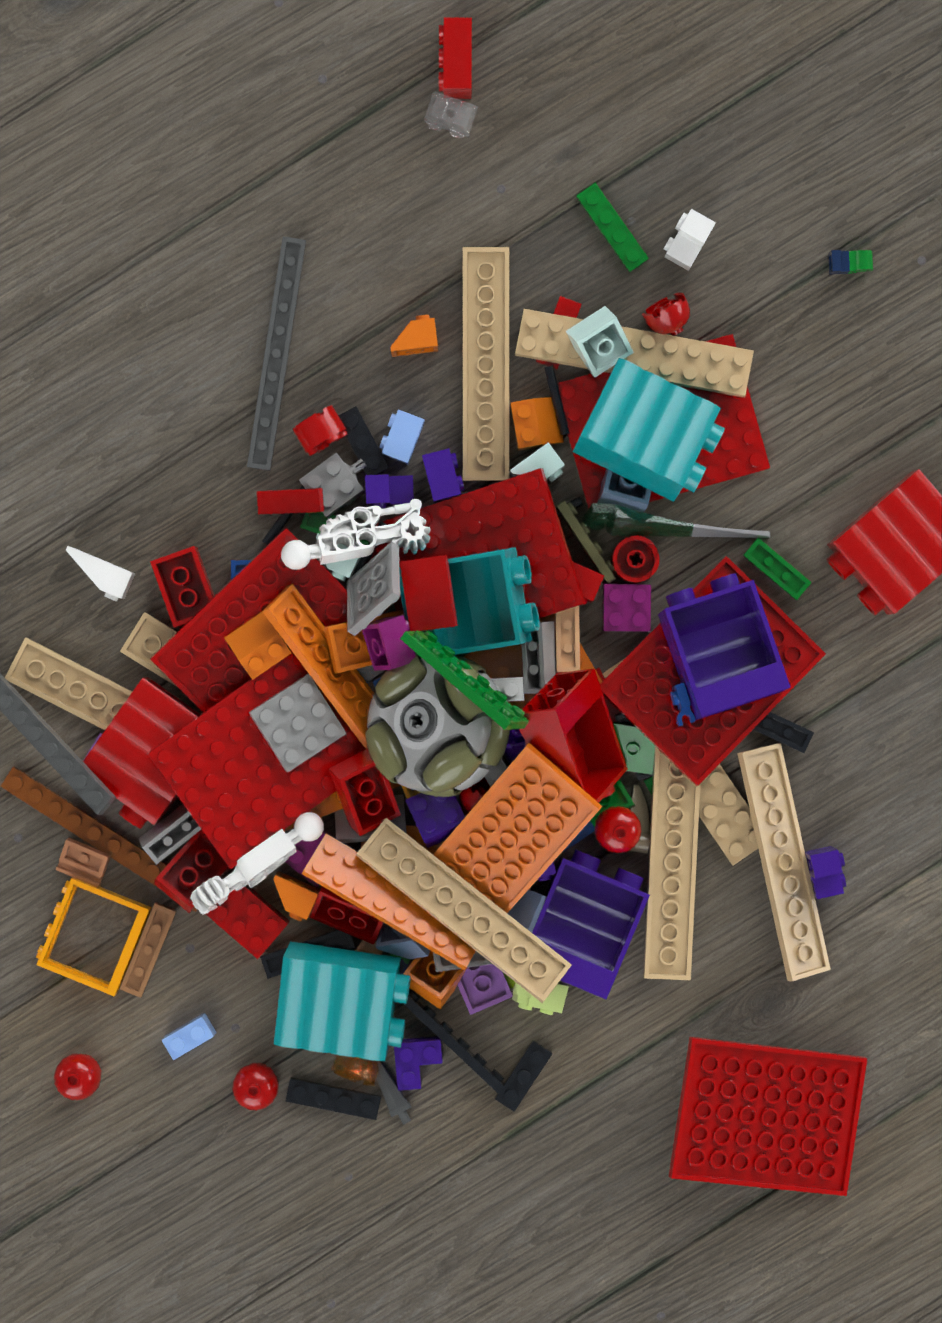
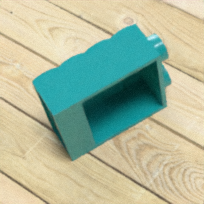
M618 358L572 452L674 502L682 488L694 493L699 485L706 467L697 463L696 459L701 449L713 453L725 430L724 427L714 423L721 408L704 398L695 396L680 386L669 383L656 374L645 371L625 359Z
M516 547L448 559L458 626L428 630L438 637L437 641L440 644L450 647L455 652V655L519 645L532 641L531 632L539 630L540 619L536 604L534 602H525L523 585L530 584L532 579L531 567L526 555L517 556ZM399 567L401 600L404 617L408 621L402 575Z
M290 941L283 956L274 1045L347 1057H359L373 1061H385L389 1047L401 1048L404 1036L405 1019L394 1018L395 1003L407 1004L411 976L399 974L401 958Z

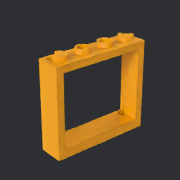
M73 877L70 881H66L62 889V893L65 895L62 902L58 901L55 906L53 915L56 917L53 924L49 923L44 934L47 940L45 945H40L37 951L36 958H38V962L36 965L115 996L119 991L152 907L99 886L97 888ZM78 887L138 911L110 983L50 959Z

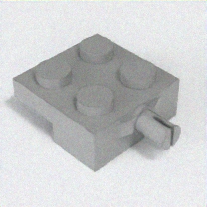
M336 452L299 479L305 489H323V514L328 518L343 506H348L366 493L356 476V473L366 467V464L360 458L352 466H349L342 461Z

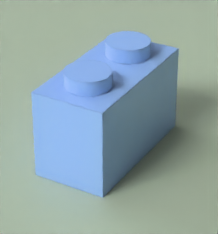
M399 409L397 414L392 413L388 423V427H391L389 435L383 436L379 448L383 449L382 455L408 465L425 420Z
M203 1013L165 1035L162 1042L172 1059L175 1060L214 1037L216 1031L207 1015Z

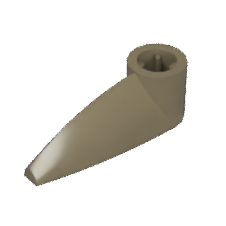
M633 785L631 799L635 807L630 810L638 817L642 831L640 840L629 851L647 854L650 843L648 807L640 786Z

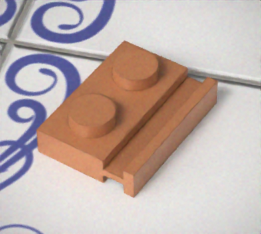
M68 838L65 841L56 870L98 888L102 883L101 880L111 855Z

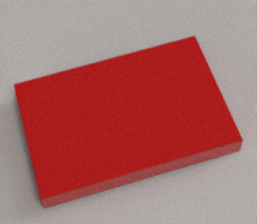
M447 555L401 561L400 569L410 631H425L458 626Z

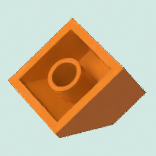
M419 315L415 317L416 320H411L391 345L392 357L438 352L435 318H430L429 315Z
M551 397L533 398L510 403L518 451L542 447L548 442L550 445L564 443Z
M260 612L224 637L252 680L292 653L263 612Z
M278 871L273 880L285 911L290 912L288 916L295 920H307L321 889Z
M430 950L428 956L415 958L403 975L411 976V990L441 1009L455 991L466 969L436 972L433 951Z

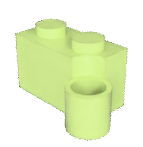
M559 981L545 1001L541 1003L515 982L512 1000L518 1002V1007L525 1010H532V1007L540 1008V1012L548 1015H553L554 1012L562 1013L569 986Z

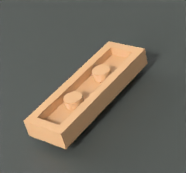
M579 606L556 613L557 672L580 670Z

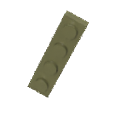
M565 501L556 504V509L598 573L605 575L603 578L604 582L609 584L616 578L613 575L615 570L609 560L606 562L600 555L603 553L601 547L596 541L592 543L587 536L590 534V531L584 522L579 523L575 515L578 513L570 502L566 504Z

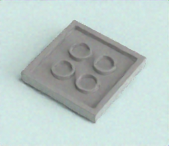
M392 541L347 581V632L354 636L362 629L367 628L371 621L380 616L386 608L395 603L400 597L399 545Z
M306 674L248 712L286 772L291 771L347 734L310 674Z

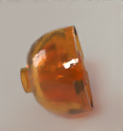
M337 1055L331 1071L349 1081L356 1083V1081L364 1080L363 1085L375 1086L379 1065L378 1061Z

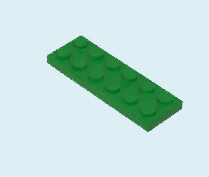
M428 630L404 632L400 639L504 730L524 729L529 720L524 716V711L506 701L507 697L502 692L493 690L489 686L490 682L483 676L478 675L477 679L464 673L462 668H472L467 662L460 661L455 657V652L450 647L440 644L437 641L438 637Z

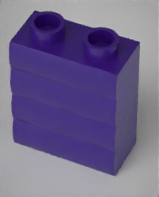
M736 573L711 581L710 585L713 593L699 598L695 597L693 588H687L666 596L669 607L658 614L680 682L685 683L691 704L690 708L695 716V721L791 688L754 580L740 584Z
M575 849L571 861L560 857L555 869L556 874H553L544 896L547 898L532 934L572 964L561 981L607 1000L650 895L640 891L644 878L619 867L614 879L596 872L601 862L600 859Z

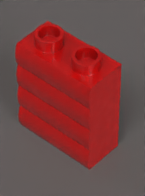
M920 469L910 472L827 544L834 552L826 559L827 562L843 580H846L851 574L854 575L864 587L857 594V597L873 615L876 616L882 609L887 615L897 613L942 574V495Z
M595 668L556 673L522 708L525 713L524 716L529 720V723L524 729L519 730L525 739V746L528 743L534 746L599 803L603 798L615 792V783L627 771L625 759Z
M143 677L83 760L117 799L124 803L118 812L119 815L142 829L147 820L153 825L159 823L177 798V795L147 753L201 715L149 677Z

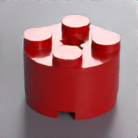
M332 405L322 409V413L313 414L292 429L309 456L325 450L330 446L329 444L348 435L346 427Z
M630 536L623 539L615 546L611 556V564L616 575L629 583H640L652 577L657 571L660 561L656 546L651 540L643 536ZM637 553L641 563H636L634 566L629 557Z

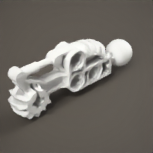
M412 499L410 503L394 505V507L383 509L379 506L356 507L350 512H345L343 516L338 514L335 519H328L326 525L322 524L319 528L320 534L317 536L316 544L307 545L301 540L288 542L282 548L281 559L288 568L300 570L310 562V559L319 558L320 565L366 557L373 553L375 546L391 541L399 545V548L403 547L404 554L408 552V549H411L412 553L416 554L418 549L422 551L425 549V543H429L431 537L428 534L431 529L425 526L426 520L419 516L422 506L419 499ZM407 513L395 524L375 526L381 516ZM361 518L365 523L359 524L354 519ZM360 540H368L370 545H363ZM337 544H345L347 549H340L337 547Z
M312 812L301 814L296 819L293 830L286 834L281 829L237 860L234 871L224 879L214 876L203 882L191 894L190 899L194 907L204 915L218 907L217 903L219 905L223 904L227 900L229 893L234 889L239 891L246 885H249L250 888L258 885L267 875L280 867L290 856L297 852L294 845L301 840L314 841L322 835L324 823L321 817Z

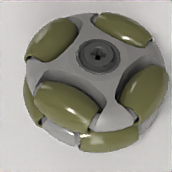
M416 653V657L409 664L387 670L375 687L376 693L373 695L368 711V730L365 733L367 748L377 769L391 783H398L404 787L434 797L459 795L462 790L473 786L485 777L491 770V765L497 766L508 744L510 730H504ZM455 656L460 661L463 660L472 666V669L462 668L464 673L477 679L478 675H481L490 682L489 686L493 690H498L493 680L486 674L485 668L470 659Z

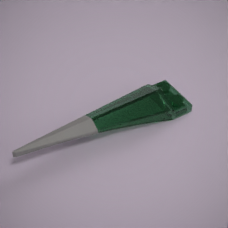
M592 503L583 517V522L590 529L600 530L606 527V532L612 536L770 538L769 531L729 529L693 524L644 513L618 504Z

